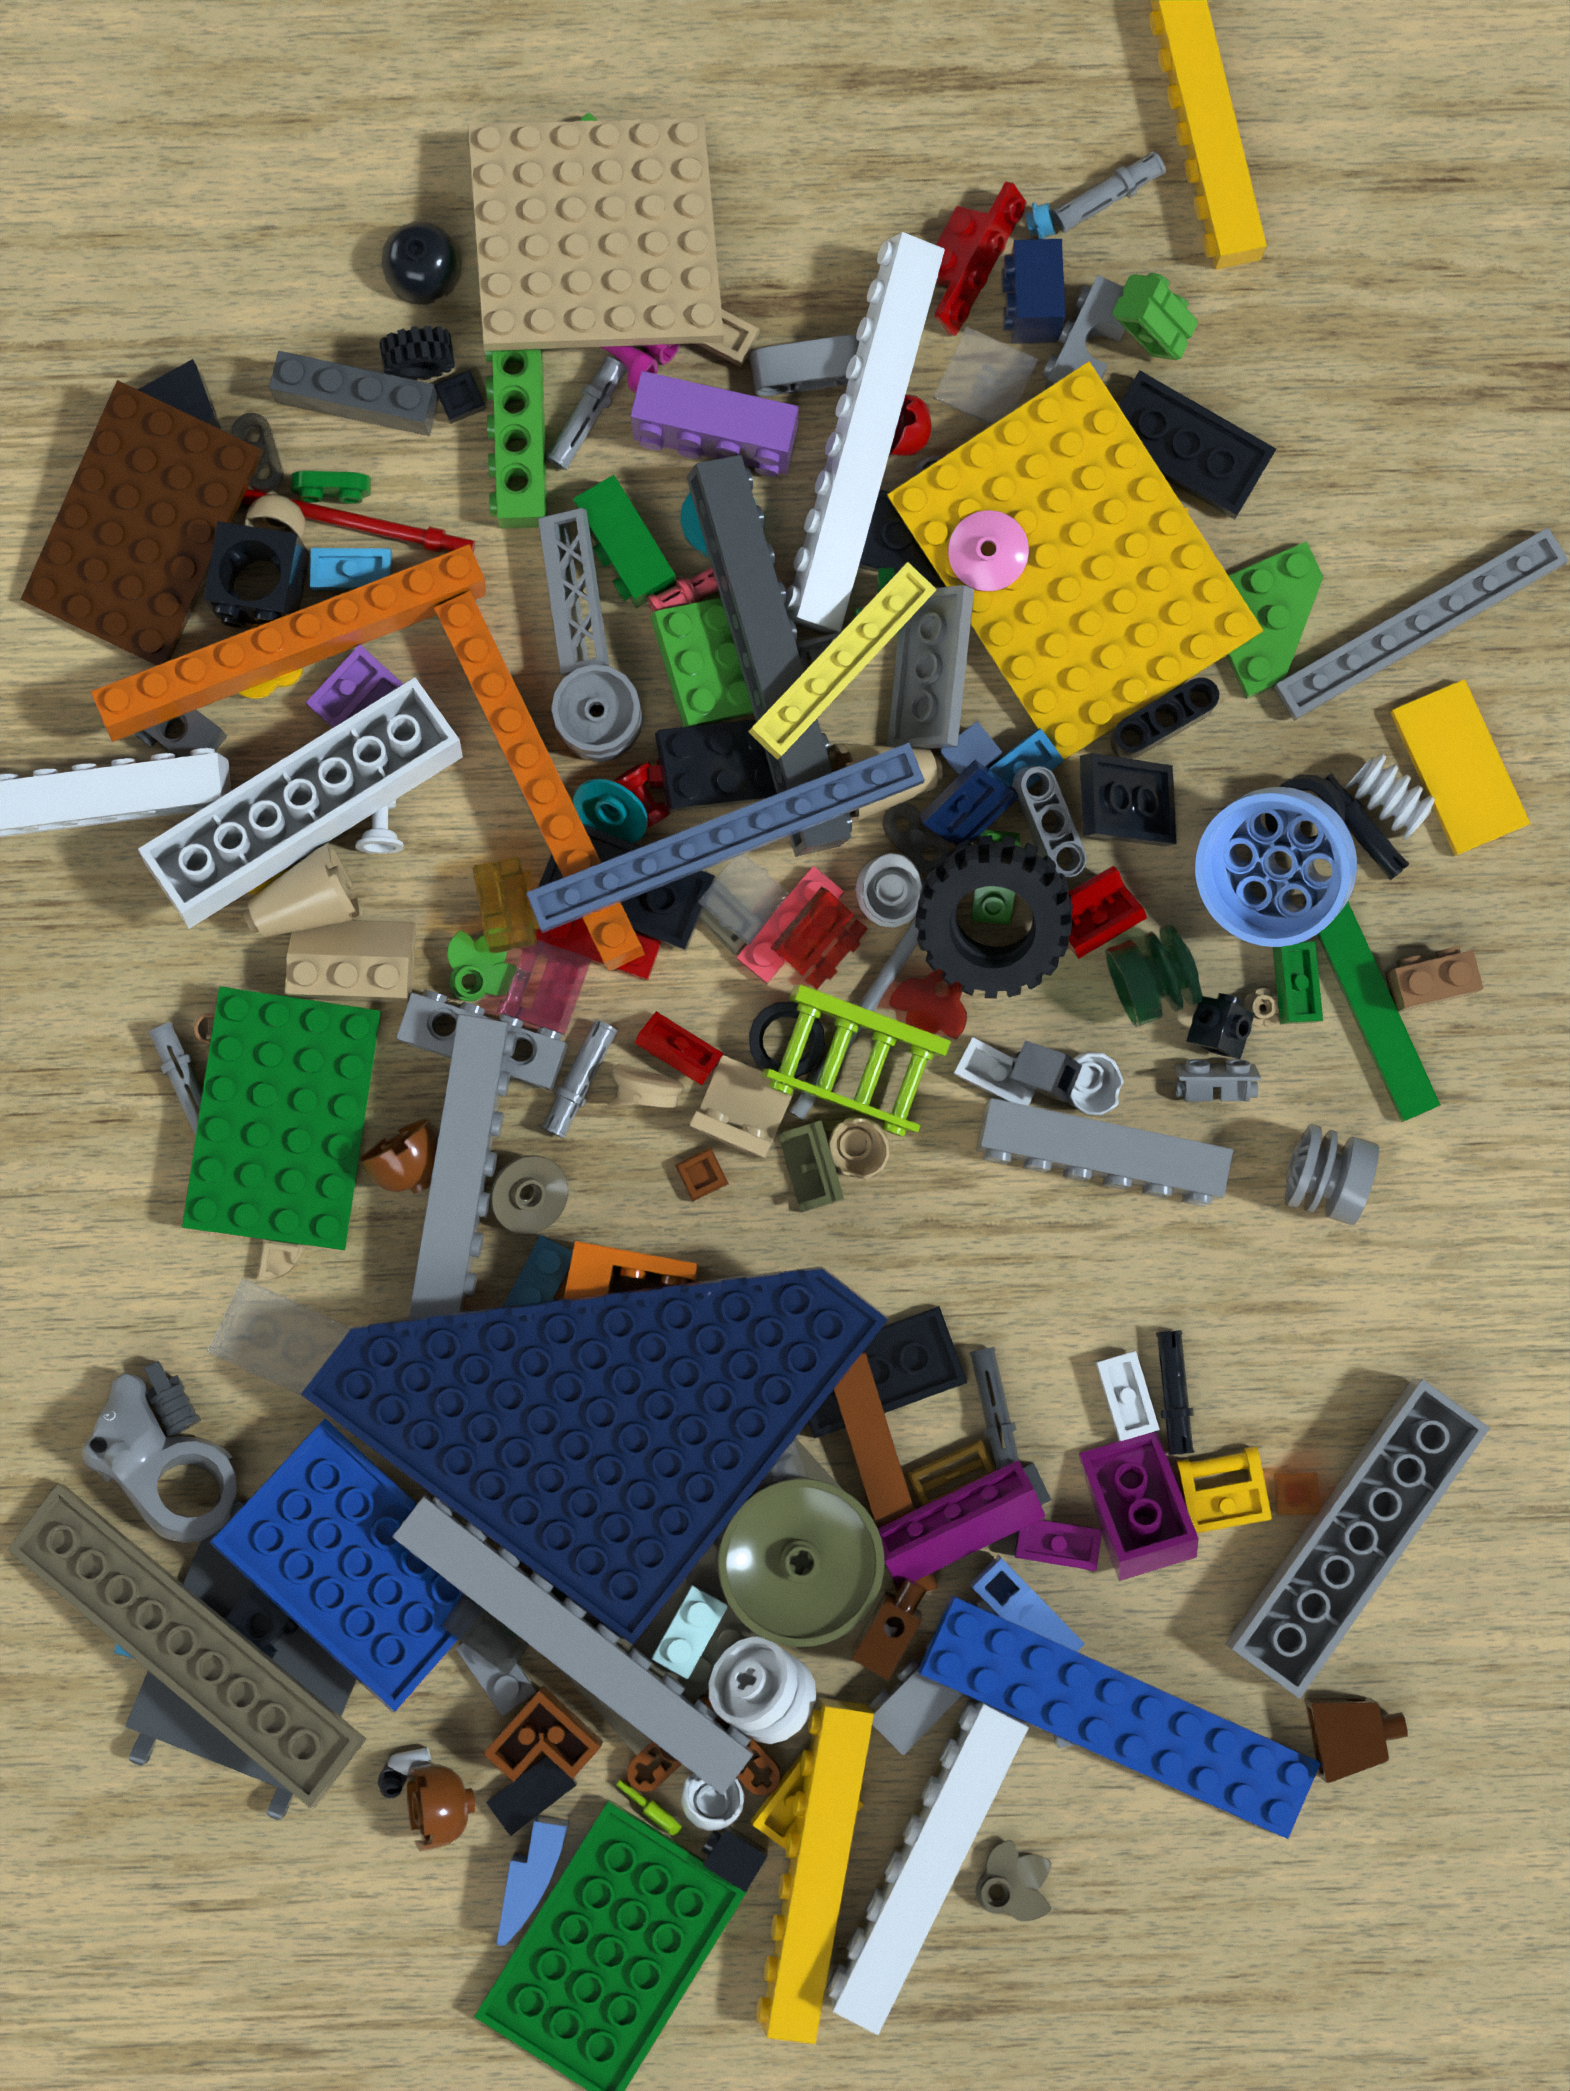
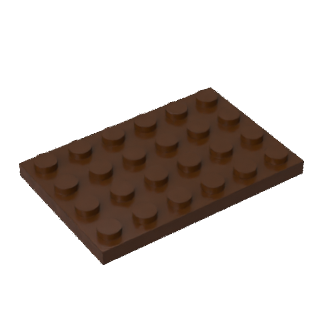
M117 380L20 600L155 665L170 661L207 580L217 522H233L264 450Z

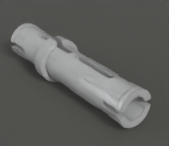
M1152 151L1126 168L1124 166L1114 170V175L1107 180L1090 188L1070 202L1052 210L1057 226L1063 233H1066L1126 196L1131 198L1136 195L1137 189L1166 173L1162 159L1155 151Z
M605 356L604 362L590 385H584L581 390L583 394L581 400L549 453L545 456L556 467L568 470L569 464L586 439L603 408H609L612 403L610 397L624 373L627 372L626 367L621 362L610 356Z
M594 1019L589 1034L562 1087L558 1086L554 1093L557 1097L541 1126L542 1129L565 1139L579 1107L583 1108L587 1101L584 1097L610 1044L618 1032L617 1029Z
M170 1022L152 1029L148 1034L152 1038L163 1063L160 1069L163 1075L168 1074L181 1107L196 1136L199 1117L185 1087H189L199 1111L203 1092L190 1066L193 1060L190 1054H185L173 1029L174 1026ZM169 1048L172 1049L179 1067L184 1075L183 1079H181L179 1076V1073L168 1051Z

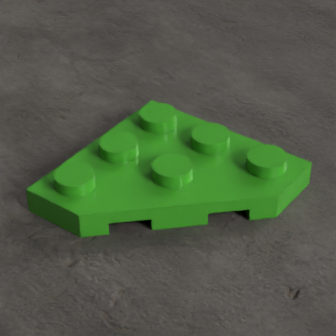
M1307 541L1229 575V578L1264 630L1226 655L1246 699L1273 688L1287 676L1323 579V575Z

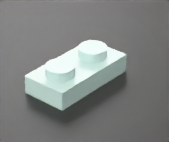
M691 1585L656 1648L652 1660L688 1679L724 1615L728 1604Z

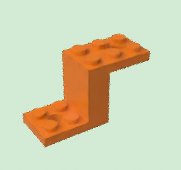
M575 1241L564 1299L612 1293L617 1267H621L620 1275L646 1280L647 1273L662 1275L661 1283L678 1285L686 1284L687 1280L696 1281L699 1265L697 1263Z

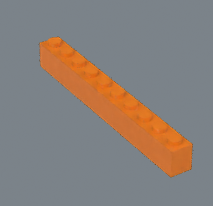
M469 544L90 692L110 739L114 742L357 647L359 644L362 645L436 616L437 613L434 607L468 591H471L475 600L485 597V578Z
M471 591L434 607L563 878L600 864L601 861ZM621 902L582 917L608 972L645 955Z

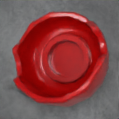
M908 394L904 397L889 455H915L928 444L932 429L930 411L927 404L917 395Z

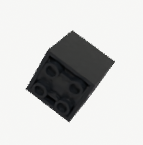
M218 521L204 601L217 618L221 619L223 625L234 628H245L246 623L263 625L299 611L310 554L297 533ZM253 562H273L281 573L275 589L269 595L259 600H241L233 589L235 579L240 571Z

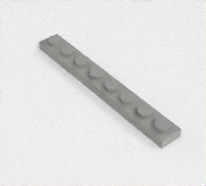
M1548 527L1282 680L1274 686V689L1295 721L1564 566L1569 560Z

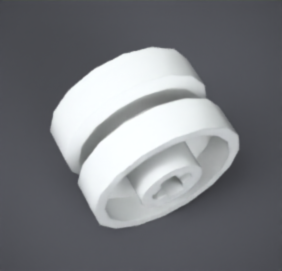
M753 1636L742 1639L726 1649L714 1665L709 1680V1700L715 1713L756 1742L767 1744L787 1740L798 1732L810 1717L816 1699L815 1680L809 1668L776 1643L762 1637Z

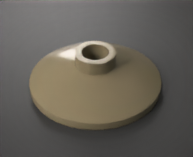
M538 1155L523 1156L507 1164L497 1175L491 1190V1207L496 1219L505 1228L518 1234H533L551 1226L562 1214L568 1199V1183L562 1169L552 1160ZM529 1185L528 1193L524 1196H519L521 1189Z

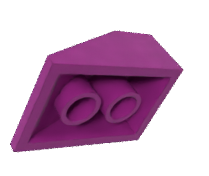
M1157 1431L1079 1453V1459L1101 1530H1103L1102 1535L1119 1581L1197 1558L1199 1538Z

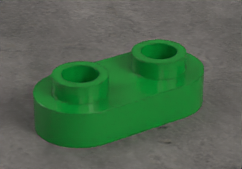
M297 471L291 475V492L299 495V500L303 502L317 503L323 501V497L338 498L342 503L359 504L362 503V498L371 495V477L356 472Z

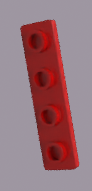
M1006 181L989 213L956 206L936 243L937 246L945 249L936 284L946 286L948 289L938 305L934 317L949 335L956 336L962 324L967 320L970 309L981 289L986 285L992 268L998 257L1003 253L1006 242L1017 222L1023 216L1027 201L1012 182Z

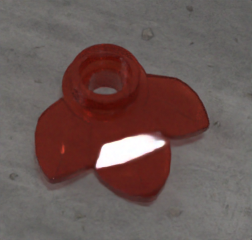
M941 969L932 971L925 979L909 978L894 990L890 997L889 1005L895 1009L907 1012L906 1024L934 1035L941 1029L953 1039H957L963 1032L967 1022V1011L960 1001L962 984L955 981L953 985H948L941 979ZM941 981L948 988L946 995L943 997H939L935 993V986Z

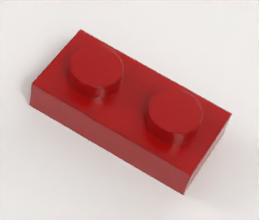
M657 1011L639 1032L634 1042L651 1055L656 1056L702 1086L724 1055L715 1047Z

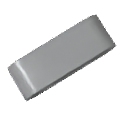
M844 335L754 350L749 356L756 395L768 397L848 385L849 379L846 378V370L851 358L856 355L859 340H857L856 335Z
M1028 766L1020 769L1013 777L1012 786L1018 795V804L1035 846L1038 847L1040 857L1043 859L1048 855L1056 863L1055 871L1057 874L1063 873L1064 877L1078 875L1086 866V852L1055 776L1046 767ZM1033 773L1039 775L1042 780V789L1035 796L1031 795L1026 787L1027 779ZM1051 810L1057 817V826L1048 833L1043 829L1041 821L1043 815ZM1067 848L1072 854V862L1069 867L1062 870L1058 866L1056 858L1061 849Z

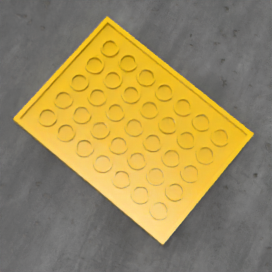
M1090 361L887 494V497L945 587L967 586L954 573L948 555L951 535L963 519L979 511H998L1012 517L1024 530L1029 547L1028 560L1024 571L1015 582L1001 590L987 592L974 589L971 627L1035 726L1043 730L1064 760L1114 729L1124 718L1168 694L1264 631ZM985 542L981 546V553L984 556H992L996 552V546L992 542Z

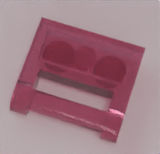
M524 936L519 947L523 951L505 1001H500L497 1013L519 1019L537 1027L556 1031L565 1036L592 960L583 955ZM537 956L548 958L530 1010L520 1005Z

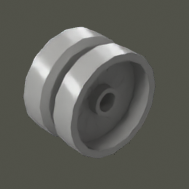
M592 664L577 668L562 679L554 692L552 714L559 738L570 752L580 758L596 762L619 758L632 748L639 737L643 716L637 690L625 674L613 667ZM593 710L598 713L604 710L603 715L600 717H593L590 714Z

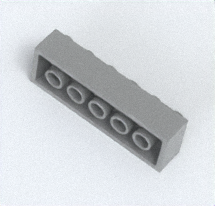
M991 1098L985 1104L976 1147L977 1152L985 1153L983 1159L985 1161L1007 1165L1011 1159L1024 1161L1023 1168L1027 1170L1047 1173L1053 1167L1064 1170L1063 1177L1087 1181V1179H1091V1176L1104 1178L1102 1185L1126 1190V1188H1131L1132 1184L1143 1187L1142 1194L1166 1198V1196L1176 1193L1183 1195V1203L1203 1207L1212 1205V1201L1224 1198L1234 1150Z

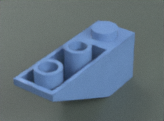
M999 1555L969 1583L1000 1617L1077 1652L1084 1646L1085 1643Z

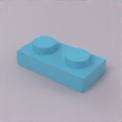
M311 548L310 588L312 591H350L392 575L391 549Z

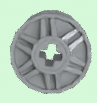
M1309 1124L1300 1142L1296 1145L1289 1162L1286 1174L1285 1205L1297 1208L1305 1195L1304 1209L1311 1213L1315 1211L1323 1197L1326 1198L1325 1213L1327 1218L1355 1225L1363 1212L1372 1188L1378 1164L1379 1146L1376 1143L1352 1136L1349 1137L1340 1152L1337 1151V1131H1327L1321 1142V1127Z

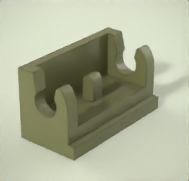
M822 1121L779 1134L800 1212L843 1201V1193Z

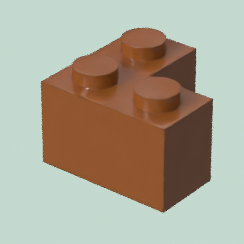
M542 1686L492 1741L483 1754L513 1782L541 1751L573 1779L601 1748L603 1740L547 1688Z

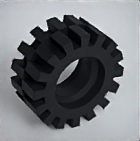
M415 326L407 331L403 328L397 330L398 334L392 332L387 334V337H383L381 342H379L384 374L416 381L419 378L428 380L431 379L430 376H442V372L448 373L451 371V368L455 367L451 336L447 329L442 330V327L436 326L432 329L431 326H424L422 329H418V326Z

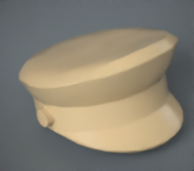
M618 1064L612 1069L614 1080L618 1085L617 1098L609 1103L608 1107L631 1104L668 1108L676 1107L678 1096L683 1091L684 1086L677 1079Z

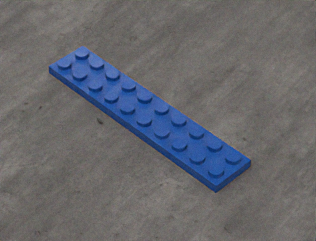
M954 1595L950 1597L917 1671L929 1679L1286 1839L1291 1834L1321 1762Z

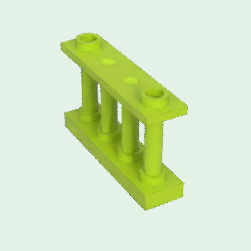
M801 984L794 985L789 1001L798 1004L796 1011L800 1013L779 1071L763 1069L761 1077L771 1080L769 1088L788 1095H792L793 1089L818 1097L884 1122L882 1125L883 1130L901 1137L905 1136L906 1131L918 1133L921 1125L906 1120L927 1060L932 1061L934 1055L946 1056L951 1041ZM821 1013L836 1018L834 1025L837 1026L815 1086L793 1077L815 1018L819 1019ZM861 1027L874 1032L871 1039L875 1042L854 1100L831 1091L853 1032L857 1033L858 1028ZM896 1041L911 1046L909 1053L912 1054L890 1114L871 1107L869 1104L890 1046L894 1047Z

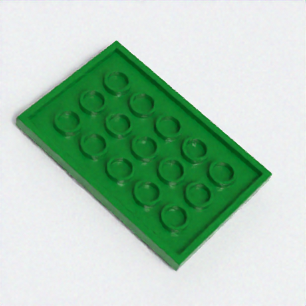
M219 986L182 1228L345 1251L380 1021V1010Z
M608 1799L474 2017L588 2091H625L746 1893L703 1866L704 1860Z

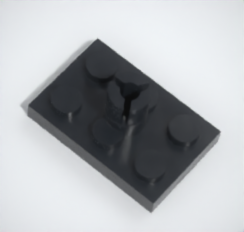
M1097 753L1080 755L1083 836L1164 847L1177 844L1173 765Z

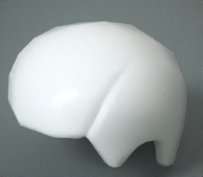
M1084 1051L1073 1058L1082 1065L1068 1103L1086 1115H1103L1116 1108L1119 1104L1118 1096L1124 1080L1115 1060L1097 1051Z
M693 1773L687 1777L683 1786L681 1804L686 1817L696 1827L707 1831L726 1828L739 1817L743 1810L744 1793L737 1778H735L725 1793L721 1795L696 1774Z

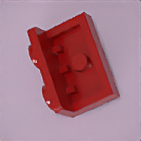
M1111 866L1068 892L1072 897L1073 905L1068 947L1080 959L1147 919L1144 908L1125 887L1121 875L1115 866Z

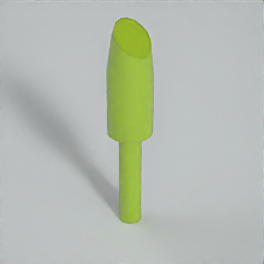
M622 1779L619 1780L616 1786L644 1808L642 1811L644 1815L670 1835H677L681 1832V1825L671 1814L653 1799L648 1802Z

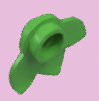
M460 930L451 939L447 949V958L453 969L449 976V986L457 998L471 1002L482 998L486 993L501 996L510 992L521 981L524 971L515 965L504 962L507 954L505 932H488L473 941L467 933ZM469 973L473 974L476 979L474 987L470 989L464 988L462 985L463 976Z

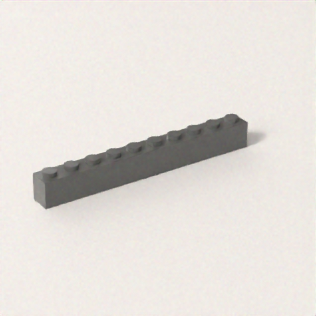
M742 455L696 463L686 478L755 719L758 722L805 672L807 664L802 656L799 657L795 643L797 640L795 623L791 618L788 619L784 605L786 602L785 588L783 583L777 580L774 570V550L772 545L766 542L763 532L764 515L761 507L755 504L752 494L753 477L750 469L744 466ZM818 719L806 729L778 760L764 748L777 794L835 772L832 771L828 757L830 754L829 740L825 733H821ZM847 813L789 836L795 857L840 847L851 838L852 820L850 814Z

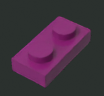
M1039 1520L1018 1531L1014 1557L1097 1571L1103 1530Z

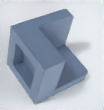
M978 721L959 735L958 747L941 749V755L958 776L974 760H977L987 768L999 759L1002 754L1000 748Z

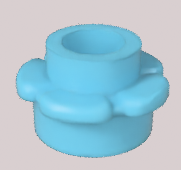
M1033 202V210L1026 213L1030 235H1038L1039 239H1045L1046 236L1054 235L1055 226L1049 204L1045 203L1037 206L1036 202Z

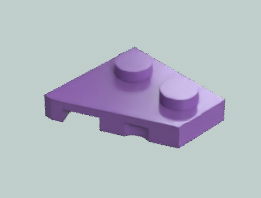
M359 644L307 700L306 705L329 726L334 728L402 686L403 683Z

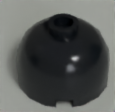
M414 221L401 225L389 235L383 247L381 267L387 284L397 297L411 304L428 305L434 303L435 299L441 298L445 293L447 296L454 290L460 278L461 260L455 242L442 228L430 222Z

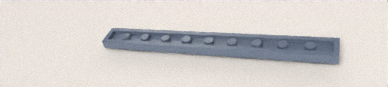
M907 743L526 893L540 929L544 933L921 785L925 779L911 745Z

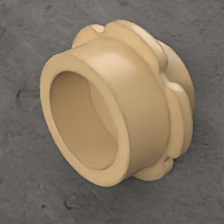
M1258 988L1252 995L1249 994L1245 997L1243 1008L1255 1013L1252 1022L1253 1026L1259 1027L1264 1025L1265 1027H1270L1277 1023L1279 1020L1278 997L1273 995L1271 990ZM1261 1004H1264L1266 1006V1011H1260L1259 1006Z

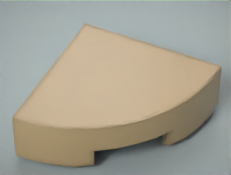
M263 1240L256 1280H273L289 1273L300 1261L305 1246Z

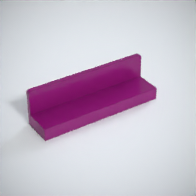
M1017 1460L878 1528L884 1550V1561L897 1587L900 1588L905 1578L916 1581L1043 1519L1045 1513L1020 1461Z

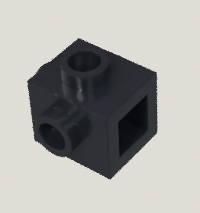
M1219 993L1217 999L1200 996L1186 1042L1211 1054L1241 1059L1247 1037L1251 1032L1255 1013L1241 1007V999L1228 994Z

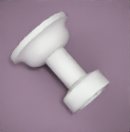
M397 799L372 814V829L365 831L362 838L355 843L357 850L370 854L397 853L404 849V844L398 840L397 834L388 829V810L396 807Z

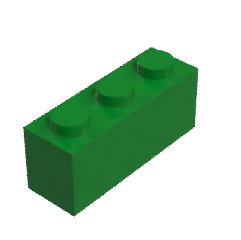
M615 475L610 476L573 498L575 509L584 508L587 510L590 534L597 544L592 547V550L603 568L609 565L617 577L612 583L624 602L630 599L635 608H638L647 603V595L651 593L657 595L676 584L675 573Z

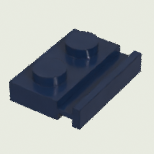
M974 760L920 814V818L924 825L948 842H953L957 845L969 840L972 844L1018 798L1015 788L1006 785L1000 777L977 760Z

